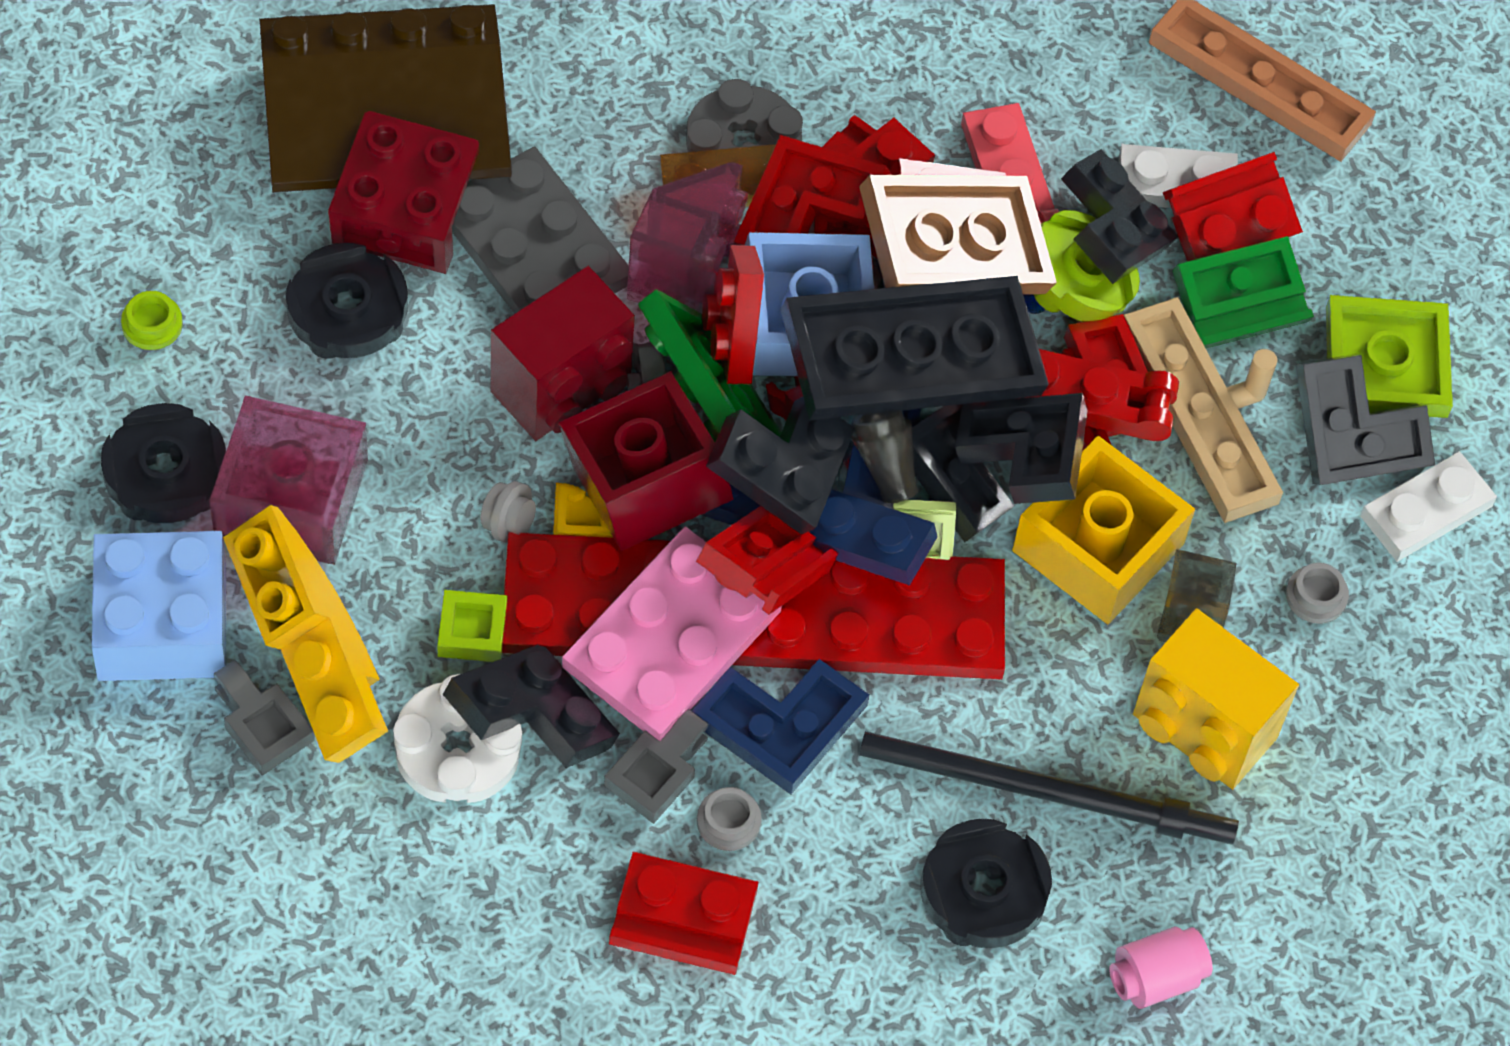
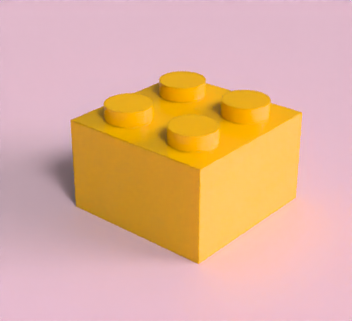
M1097 436L1082 451L1076 498L1073 500L1032 503L1020 515L1012 551L1109 625L1184 545L1195 508L1100 436Z
M1196 608L1150 659L1132 715L1139 719L1140 726L1152 739L1160 743L1170 742L1186 754L1193 768L1201 776L1214 782L1220 780L1233 790L1277 740L1299 683Z

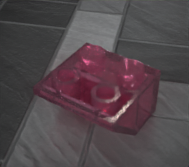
M729 162L652 189L630 236L628 300L639 303L657 289L698 312L700 311L704 295L714 293L715 274L718 272L723 258H729L730 245H736L734 240L741 226L739 222L748 200V192L740 190L743 165Z

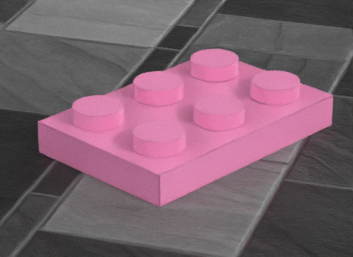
M686 526L562 657V668L643 732L647 731L659 741L665 737L676 721L688 709L691 710L781 612V607L768 615L762 610L765 602L755 594L745 598L737 591L730 590L721 585L711 572L696 562L706 542Z

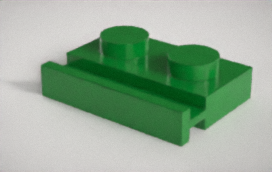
M1288 236L1180 263L1172 270L1183 307L1206 349L1307 323L1314 318L1312 308L1308 309L1304 297L1306 290Z

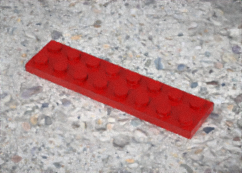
M508 532L504 595H507L502 653L514 654L535 645L546 647L553 656H564L671 541L645 540L621 552L615 540L608 537L520 533L518 535ZM950 556V560L925 558L910 585L835 560L829 573L782 605L781 612L732 665L811 669L820 659L836 671L1003 680L1005 672V559Z

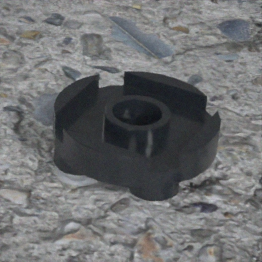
M356 243L327 245L308 254L300 262V270L294 275L292 282L291 279L289 280L286 288L287 316L297 337L306 343L312 353L318 357L325 359L335 357L358 358L370 355L386 347L389 343L396 341L402 334L403 323L408 312L406 280L399 266L392 259L384 255V260H382L377 255L366 253V246ZM348 291L353 299L363 298V301L352 309H342L334 305L338 303V294Z
M158 403L132 411L123 418V426L115 431L112 438H110L109 433L101 451L104 484L110 497L120 506L122 513L126 517L152 523H174L192 518L200 512L210 510L216 505L219 500V493L226 482L228 463L222 434L210 420L209 426L203 419L194 416L193 409L180 404ZM162 453H170V458L173 462H181L178 467L173 468V471L168 473H159L148 467L157 464V455Z
M974 819L952 826L939 837L936 846L929 852L920 879V891L923 905L935 925L943 930L946 938L953 944L959 946L972 945L978 948L1004 947L1023 939L1040 924L1052 888V874L1043 850L1027 834L1023 839L1016 832L1007 830L1006 823L994 819ZM986 871L989 879H1000L1003 886L996 888L995 895L985 896L981 892L974 891L970 885L975 883L976 872Z

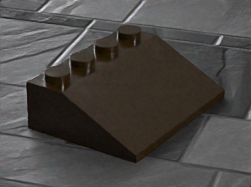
M495 4L424 9L407 8L391 11L345 12L341 14L259 19L272 193L337 188L363 116L368 111L478 140L479 153L469 180L512 177L501 46Z

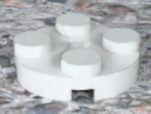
M451 675L442 683L433 684L419 691L401 710L393 730L397 765L405 781L415 791L430 800L446 803V799L454 801L467 799V803L478 802L499 792L515 774L522 746V729L519 723L509 730L481 741L442 695L451 678L457 676ZM452 730L456 732L463 730L471 734L469 743L472 749L466 753L460 748L447 752L443 749L447 743L445 734Z

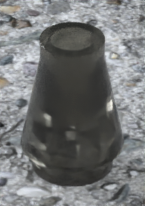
M902 411L858 416L853 421L856 432L852 435L851 439L879 488L882 501L884 503H898L914 497L918 493V488L915 481L911 420L904 418Z

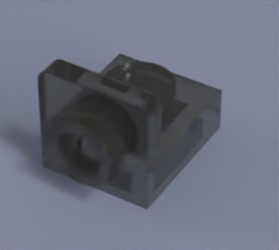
M1176 549L1157 638L1160 641L1166 642L1196 608L1224 628L1230 607L1237 563Z

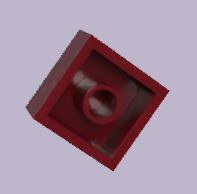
M588 265L491 329L490 392L535 442L551 431L561 433L558 422L582 412L583 409L600 398L603 401H607L625 389L627 373H631L635 315Z
M671 371L558 422L573 469L621 552L734 500L730 484L706 467L715 442Z

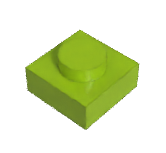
M444 590L437 645L438 657L494 662L501 659L507 595Z

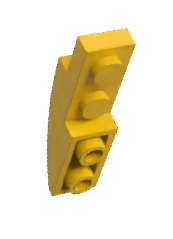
M273 505L268 506L224 536L223 539L265 645L280 649L324 759L340 763L388 732L370 687L379 681L380 678L349 613L320 564L281 510Z

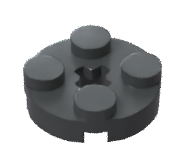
M742 79L727 80L721 84L719 90L711 92L702 98L689 115L686 128V145L691 156L690 161L695 171L711 185L729 192L747 193V188L758 187L780 135L802 141L803 118L797 109L792 107L778 94L762 87L751 86ZM743 130L753 132L754 139L758 143L755 145L751 142H746L741 147L733 144V132Z

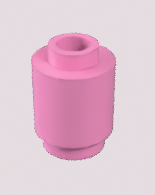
M1177 926L1118 947L1115 952L1116 962L1110 965V976L1117 994L1124 1001L1130 999L1139 1009L1197 989L1201 984V980L1210 977L1213 971L1209 949L1199 931L1193 927L1181 930Z

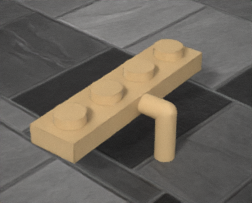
M1178 297L1125 314L1124 317L1127 320L1147 371H1166L1175 375L1179 380L1177 400L1169 406V411L1174 416L1173 427L1223 522L1227 523L1279 505L1283 491L1238 410L1239 408L1260 402L1265 398L1277 365L1275 353L1268 349L1256 351L1246 380L1226 387Z

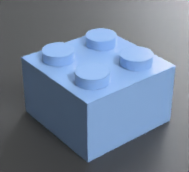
M749 232L745 245L756 247L764 272L753 369L754 376H798L780 310L787 297L874 289L870 235Z
M222 531L94 534L92 652L98 681L215 678L214 673L226 666V560Z

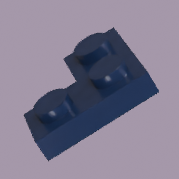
M818 659L784 700L779 702L730 667L693 708L692 712L708 724V728L705 730L707 735L792 795L868 706L870 694Z

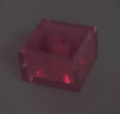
M245 395L209 501L213 531H222L224 537L268 506L273 505L281 510L317 561L335 565L368 462L366 422Z

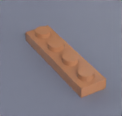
M1177 0L1151 31L1150 45L1340 162L1343 161L1372 125L1376 113L1375 110L1195 0Z

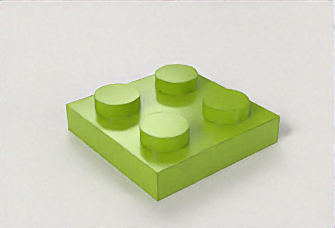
M1330 295L1326 305L1327 359L1352 354L1362 356L1369 413L1420 404L1427 405L1429 417L1448 418L1453 407L1448 303Z

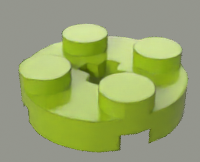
M1063 210L1041 224L1057 283L1046 294H1034L1035 299L1040 306L1049 312L1057 313L1062 311L1064 314L1082 322L1102 320L1120 315L1139 290L1140 278L1138 268L1112 284L1073 240L1089 223L1096 220L1095 217L1079 211Z

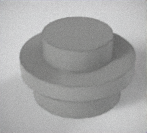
M513 481L509 484L499 482L490 489L483 502L481 524L484 529L491 531L494 539L508 543V532L519 535L529 530L536 513V505L532 500L530 487L524 483Z
M1312 563L1293 573L1286 588V599L1289 607L1298 617L1311 623L1322 624L1337 619L1344 612L1349 599V590L1342 574L1336 568L1325 563Z
M726 787L716 790L706 796L699 806L697 813L699 833L709 845L717 849L735 851L745 848L756 839L760 831L762 820L760 808L757 802L741 789Z

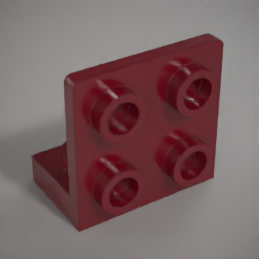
M366 112L328 209L332 244L356 243L366 246V253L383 258L386 255L394 261L447 274L453 258L452 225L479 153L478 140L380 113Z

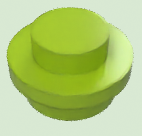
M144 291L135 295L124 308L121 315V326L125 338L132 345L145 350H158L169 346L179 337L183 327V319L179 306L166 294L158 291Z

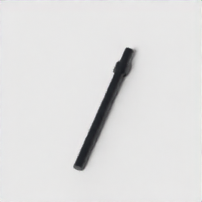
M868 731L864 733L859 756L1155 826L1157 827V834L1182 839L1183 833L1233 845L1239 820L1190 809V802L1165 796L1164 801L1161 802Z

